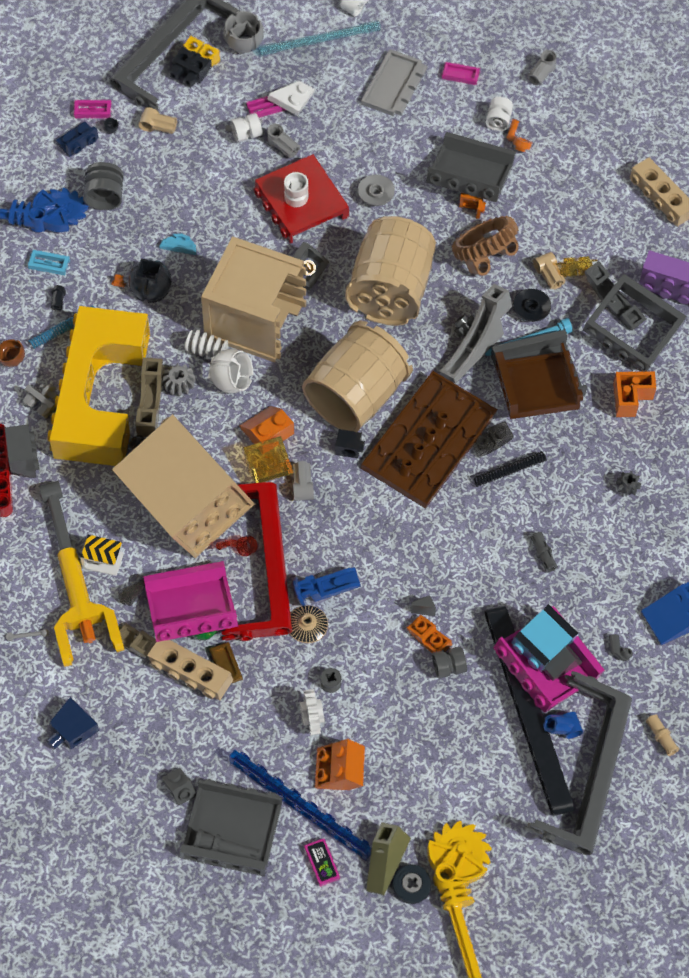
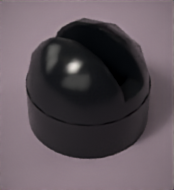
M107 118L104 121V130L108 134L115 133L118 130L119 122L116 119Z

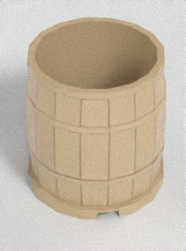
M384 216L374 220L368 226L355 261L352 279L346 288L345 299L350 308L355 312L360 310L362 313L367 314L366 319L372 322L390 326H401L408 324L409 319L415 320L419 315L420 301L424 296L432 269L436 241L432 233L423 225L407 218Z
M362 320L354 322L349 327L347 334L339 339L320 362L317 363L302 385L306 399L321 417L338 429L358 432L362 426L375 416L395 393L401 382L406 381L413 372L412 365L409 366L406 361L409 356L398 341L384 329L378 326L373 329L366 326L368 322Z

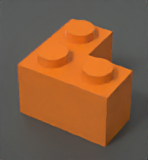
M655 371L616 372L613 382L616 417H636L639 406L638 400L654 399L656 392Z

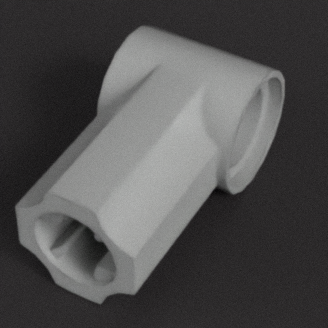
M545 50L541 53L540 60L527 76V79L532 84L541 86L549 73L555 70L556 53L552 50Z
M271 124L268 127L267 143L270 146L278 148L288 158H293L297 155L300 145L284 132L281 125Z
M298 461L296 464H293L294 501L314 500L310 463Z

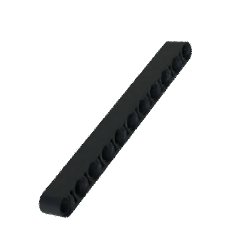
M505 605L484 610L494 646L501 637L505 639L515 633ZM499 658L550 813L553 817L573 812L572 798L551 736L543 727L545 719L542 710L535 704L530 694L523 689L515 675L509 671L505 662Z

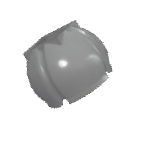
M238 11L236 16L231 14L227 18L223 29L224 39L229 47L239 52L240 55L255 50L259 47L264 37V28L261 20L258 19L257 15L248 11ZM246 34H248L249 37H250V38H245V39L239 38V37L244 36V35H246Z

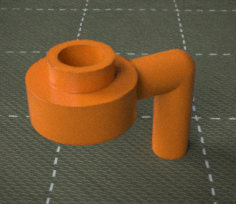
M512 119L506 136L507 140L513 142L516 150L522 152L530 150L531 141L515 136L519 120Z

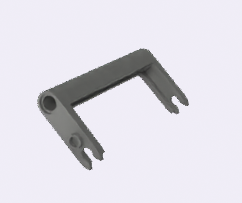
M185 0L109 78V83L114 89L134 100L137 105L153 108L158 111V98L134 84V81L204 9H208L225 19L231 14L236 16L240 10L223 0Z
M572 671V676H565L567 685L597 698L607 705L574 832L572 834L537 819L534 823H528V826L524 825V829L542 837V840L547 843H556L574 852L592 855L632 698L621 691L598 682L594 677Z

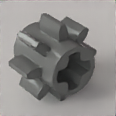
M464 314L455 321L456 327L454 332L459 338L462 335L466 337L475 319L472 315L467 317Z
M632 471L626 474L622 472L621 478H617L616 484L620 485L618 492L622 491L626 497L628 494L635 496L637 489L641 488L642 483L638 482L640 476H636Z

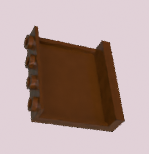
M561 343V351L558 353L505 360L503 352L495 353V368L510 419L580 409L583 393L581 389H578V377L574 376V365L570 363V352L565 349L564 343Z

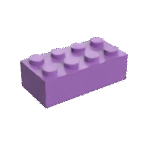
M649 250L639 284L652 293L660 295L662 298H670L679 301L681 304H689V262Z

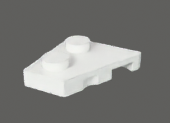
M297 81L271 92L267 100L298 116L314 94L315 89L301 81Z

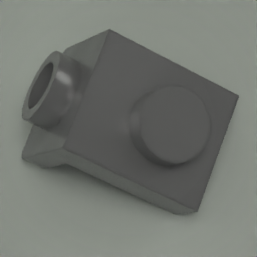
M181 768L162 777L163 783L172 793L178 805H182L196 796L191 780Z

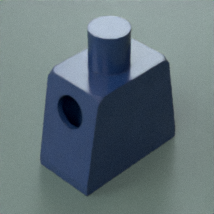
M70 697L50 721L49 725L54 734L46 742L54 750L62 743L68 748L73 749L99 732L98 723Z

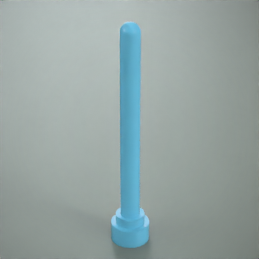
M565 318L560 320L556 326L505 343L566 330L568 334L573 329L570 320ZM492 347L485 353L486 356L491 355Z

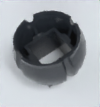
M141 258L132 267L128 278L129 287L134 296L142 302L147 299L148 303L164 299L168 295L172 284L171 273L167 266L161 261H153L152 259ZM152 272L156 273L157 277L156 279L142 277V274Z

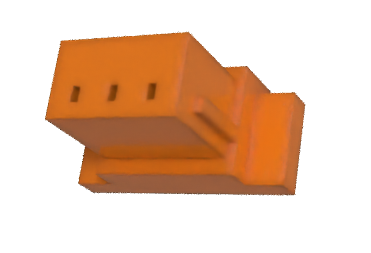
M116 274L111 285L125 288L124 276Z

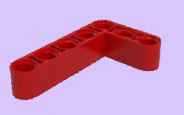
M0 424V435H2L0 437V452H3L0 454V469H5L0 472V487L5 486L4 489H0V505L7 504L4 507H0V517H8L13 512L12 480L5 426Z

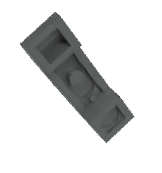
M598 261L584 273L599 299L603 301L614 287V284L609 279L610 273ZM620 291L617 292L607 305V309L630 330H634L647 320L636 305L631 306Z

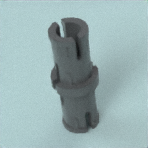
M542 532L534 533L530 538L536 548L537 557L542 561L546 573L555 571L558 566L552 556L551 547L547 545Z

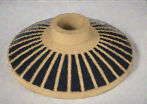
M307 605L298 607L291 612L292 632L290 635L295 640L302 643H313L320 640L326 634L328 620L325 613L319 608ZM310 619L311 623L306 624L304 620Z

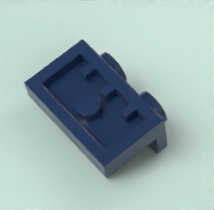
M84 121L56 139V144L71 157L74 154L80 153L86 146L94 144L99 139L98 130L95 126L91 128Z

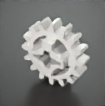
M314 689L304 690V702H300L302 723L304 726L308 725L310 736L321 734L320 723L325 722L322 701L316 699Z

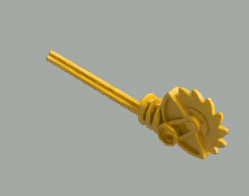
M458 821L453 825L452 829L445 823L442 835L434 832V841L429 840L427 846V857L430 866L435 872L433 883L437 887L438 892L442 894L440 897L441 901L445 902L443 909L450 914L468 978H482L462 908L470 906L475 902L474 897L468 896L472 893V890L466 887L486 874L488 869L483 866V863L486 865L490 864V858L486 852H490L492 848L489 844L482 841L486 838V834L473 832L476 825L470 824L462 828V822ZM440 873H446L450 878L444 879Z

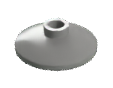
M382 175L367 176L358 186L360 199L371 206L385 205L392 200L395 194V187L392 181Z

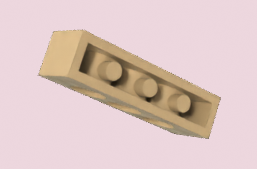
M650 157L632 167L630 175L632 183L642 190L645 197L650 198L654 202L655 207L666 215L668 221L673 222L678 227L689 220V197Z
M171 640L156 642L147 655L150 665L158 671L162 669L168 672L167 674L174 680L181 679L189 688L193 690L197 688L203 691L202 693L209 699L216 698L220 701L233 682L229 671ZM170 658H176L174 662L168 663ZM188 667L194 668L191 672H185ZM204 677H211L207 682L202 681Z

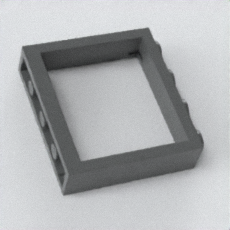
M623 274L586 322L583 331L589 334L590 338L599 341L604 348L615 352L620 359L631 363L636 370L638 368L643 372H647L681 327L687 316L626 274ZM619 290L672 325L649 358L595 322Z

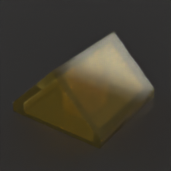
M281 436L243 447L247 469L254 483L267 482L294 473Z

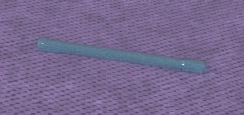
M377 20L321 34L259 46V52L261 56H266L298 47L381 31L380 22Z

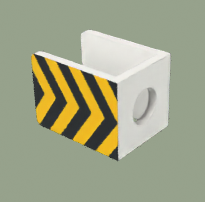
M88 534L80 557L82 568L116 576L124 555L123 552H120L122 543Z

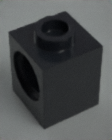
M339 429L335 444V455L358 459L359 452H363L365 441H362V433Z

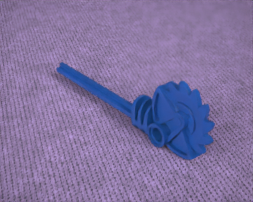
M63 187L62 192L50 189V194L42 189L35 196L33 205L32 202H28L25 206V201H21L19 205L18 200L14 199L10 209L0 208V219L8 220L10 225L17 223L18 226L30 227L34 232H44L45 230L69 232V225H78L77 220L86 218L84 212L88 210L89 206L84 205L83 196L79 198L77 190L70 193L68 189Z

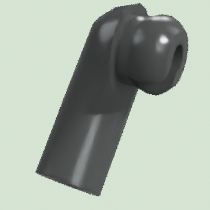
M618 634L609 636L611 653L621 661H628L633 655L632 650L620 646Z

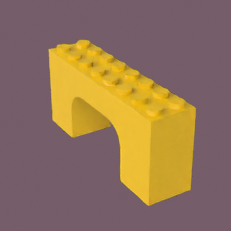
M79 306L78 313H75L73 317L75 327L70 331L71 345L67 346L66 357L68 359L67 362L63 363L62 373L64 377L59 381L60 395L56 396L55 399L56 413H52L51 417L53 427L52 430L48 431L47 441L50 442L49 450L52 451L54 459L116 466L126 457L130 438L128 414L95 410L89 406L95 375L101 367L111 363L142 366L143 358H146L150 338L148 314Z

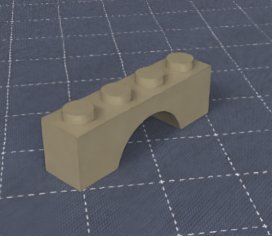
M143 358L141 397L135 423L137 437H148L158 428L162 378L164 374L163 359Z

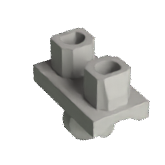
M28 384L25 388L28 393L23 401L32 408L39 400L43 402L36 411L45 418L53 411L56 412L55 404L49 400L50 397L53 400L56 399L57 395L54 393L55 386L53 384H48L47 386L41 384L39 389L42 392L39 393Z

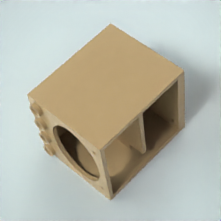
M173 414L165 418L153 433L112 469L168 534L194 558L198 557L255 505Z

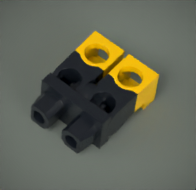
M190 36L176 57L172 59V67L169 71L170 77L178 80L181 75L185 76L183 82L189 87H192L196 82L200 84L207 76L209 70L220 62L219 50L208 44L204 45V42Z

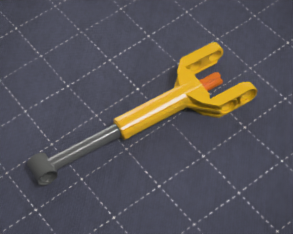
M59 480L40 485L41 496L44 503L48 502L60 548L57 557L70 603L69 610L60 617L54 626L64 667L73 665V655L66 630L70 629L72 631L80 628L84 643L88 642L90 644L96 640L92 625L101 623L104 619H106L113 648L117 653L125 651L114 610L90 601L76 548L71 546L59 500L63 498Z

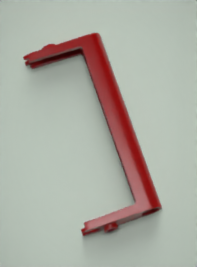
M273 482L239 484L238 486L250 499H258L260 504L271 616L270 621L241 624L238 627L221 631L222 635H225L222 637V640L240 639L241 641H250L258 637L287 635L292 632L277 485Z

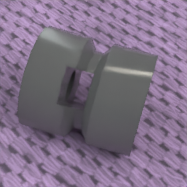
M461 646L450 648L448 653L444 650L432 653L433 666L438 679L450 676L451 672L455 675L467 672L466 658Z

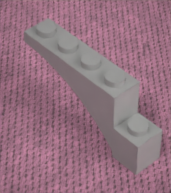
M493 284L482 295L477 315L466 337L451 359L440 370L441 376L456 384L504 335L501 318L512 307L509 290Z

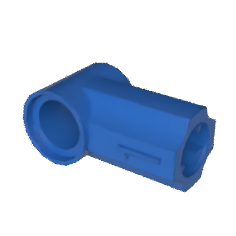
M568 712L563 715L550 714L545 717L543 727L546 732L565 735L566 739L575 738L583 734V729L576 712Z

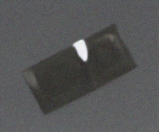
M506 421L487 428L488 432L478 437L476 443L472 446L478 458L499 449L514 438Z

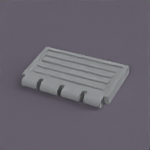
M389 49L364 94L361 105L391 116L395 114L402 116L421 78L426 72L427 66L422 64V60Z

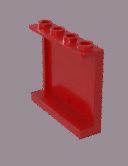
M314 154L255 180L254 193L256 197L261 198L265 211L271 213L273 223L279 225L281 235L284 239L287 238L290 244L293 243V236L337 216H340L342 220L349 217L348 204ZM293 172L303 173L308 179V201L301 207L288 205L284 197L285 177Z

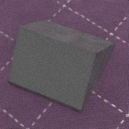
M567 644L545 666L543 671L554 681L579 666L582 661Z

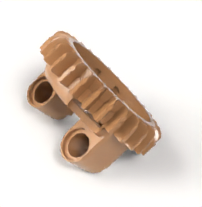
M508 216L495 217L494 219L490 218L488 221H483L471 227V229L465 230L464 234H460V237L456 238V241L452 244L453 254L457 260H464L471 274L487 275L490 271L489 256L497 253L513 256L517 253L519 246L515 235L518 234V226L514 219ZM498 229L499 232L495 235L484 238V234Z

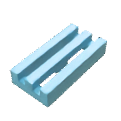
M33 250L28 268L65 276L70 257ZM35 257L44 258V259H49V260L35 259ZM52 260H54V261H59V262H64V263H63V264H61V263H56V262H52Z

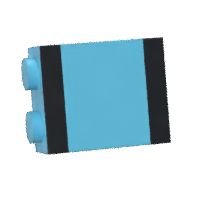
M548 604L514 636L511 643L517 653L523 654L528 659L531 667L542 672L545 666L567 644L570 645L575 640L578 632Z

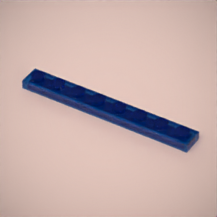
M234 749L229 755L230 763L269 792L278 794L279 797H282L283 802L366 861L369 858L371 847L368 841L354 836L352 830L347 826H340L335 822L336 820L332 815L322 813L314 802L310 800L307 802L301 798V794L294 788L289 789L279 777H272L268 774L265 767L251 762L250 757L244 752L239 753Z

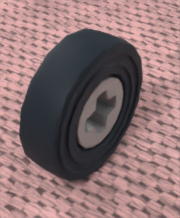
M410 864L403 866L396 872L393 877L392 887L394 894L399 900L407 904H416L427 898L431 891L432 882L430 875L424 868L419 865ZM408 880L411 882L415 880L417 887L412 886L408 888Z

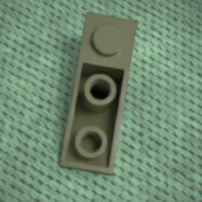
M382 822L373 839L366 891L370 893L385 895L411 840L397 825Z

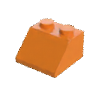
M274 406L267 407L239 426L262 454L294 434V422L282 409Z

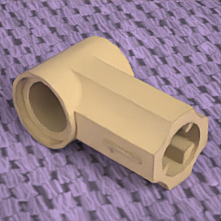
M148 107L144 109L138 126L143 131L152 132L153 130L173 134L176 129L177 118L159 114L157 110Z
M552 252L533 258L534 268L538 274L543 275L550 289L555 290L565 284V278L557 267V260Z

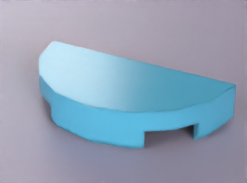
M172 234L173 236L163 239L159 245L160 249L196 255V245L185 234Z

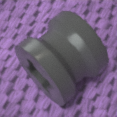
M335 668L325 669L321 674L322 689L328 693L338 691L341 687V673Z

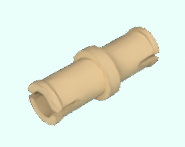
M657 714L650 716L646 723L655 734V740L660 742L668 756L677 753L679 747L671 738L669 729L664 727Z

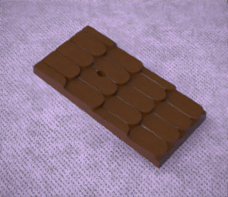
M432 371L363 461L360 469L386 483L389 487L426 509L458 467V464L476 443L482 432L490 424L498 409Z

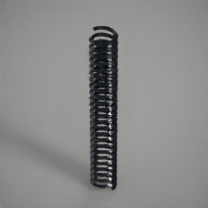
M540 451V453H534V455L526 456V458L474 477L475 485L478 487L484 485V482L487 484V482H493V480L501 479V477L504 478V475L507 476V474H513V472L521 471V469L524 470V468L527 469V467L535 466V464L538 465V462L547 461L546 455Z

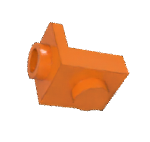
M461 193L459 207L477 209L476 219H480V213L485 212L486 202H482V198Z

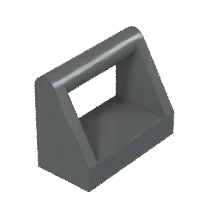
M303 241L293 257L303 261L311 258L320 263L309 280L306 281V286H303V288L310 291L328 266L329 261L310 244Z

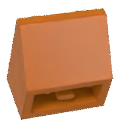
M345 739L317 748L315 788L352 790L362 787L365 746Z

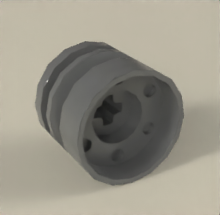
M97 162L89 165L85 170L83 193L85 204L96 210H113L119 207L122 203L124 172L122 169L109 162Z

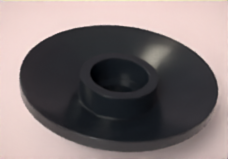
M525 289L515 296L513 308L521 319L536 322L548 316L551 310V301L547 294L541 290Z

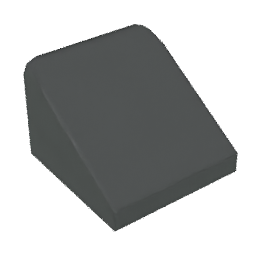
M428 595L411 603V613L435 616L436 607L431 596Z

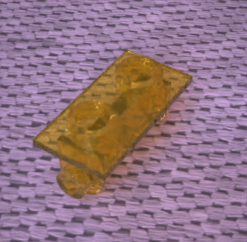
M590 256L578 257L579 261H575L574 257L563 258V262L556 263V265H561L560 274L564 277L577 276V269L578 276L585 275L584 272L593 265L592 262L598 260H590Z

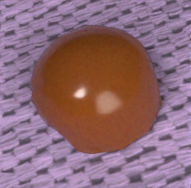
M9 339L0 344V363L3 366L11 368L18 366L23 361L25 349L19 340Z

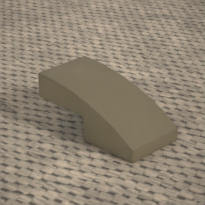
M127 623L120 629L124 648L147 658V655L156 643V639L143 630L139 632Z

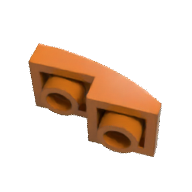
M422 615L417 617L407 627L410 634L431 653L442 650L446 652L452 646V641L436 629V625Z

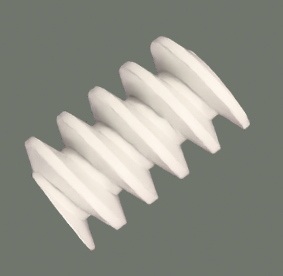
M191 330L185 342L186 351L192 350L193 354L199 353L201 357L206 355V358L209 360L228 348V340L221 344V338L219 337L215 342L214 335L207 339V332L200 336V330H197L195 334Z

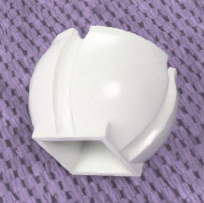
M226 349L212 357L208 379L223 392L238 393L244 391L252 382L249 378L253 375L252 361L249 355L243 353V351Z

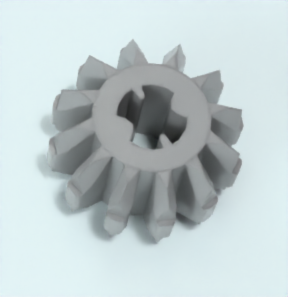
M177 363L176 367L170 365L169 370H164L162 383L165 390L170 391L172 396L176 392L181 396L182 392L188 394L189 389L194 388L195 376L193 375L192 368L187 369L186 364L180 367Z

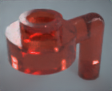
M246 535L238 540L226 539L217 542L216 548L222 550L227 547H234L240 555L246 557L254 554L257 551L258 545L254 537Z

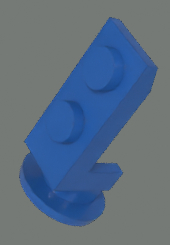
M355 567L346 568L317 579L313 575L307 576L299 581L298 577L293 578L294 591L302 606H307L305 598L312 597L317 602L361 587Z

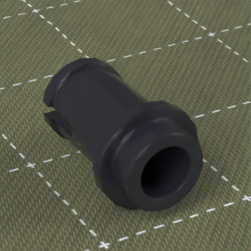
M55 285L51 289L53 295L50 308L52 310H62L66 290L61 285Z

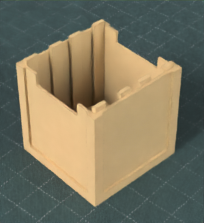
M232 236L201 296L204 332H207V339L214 335L215 342L220 337L221 344L228 340L229 347L274 363L276 359H280L281 341L276 338L280 339L281 337L280 330L288 313L298 316L301 308L306 307V300L303 299V296H306V289L303 288V286H306V279L303 278V274H306L304 261Z

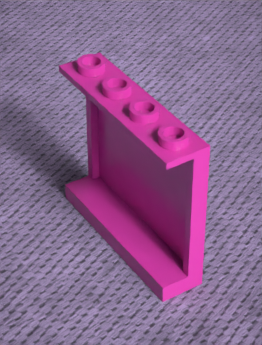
M224 561L143 576L156 642L238 627L237 614L227 581Z
M552 606V608H553L557 613H559L558 610H557L554 606ZM523 628L505 639L501 637L493 647L497 656L505 662L509 671L515 675L523 689L530 694L535 704L544 713L580 691L566 684V675L572 676L571 672L573 671L598 679L605 671L578 636L569 647L581 659L582 663L554 681L544 671L540 672L538 669L531 667L528 659L523 654H519L514 650L511 642L514 636Z

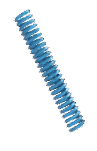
M73 317L62 321V323L60 322V324L55 325L52 329L49 328V330L44 331V333L38 336L36 335V337L28 341L36 349L38 345L41 346L46 341L49 342V340L54 339V336L57 338V335H62V332L65 333L67 329L70 330V328L75 327L72 321Z

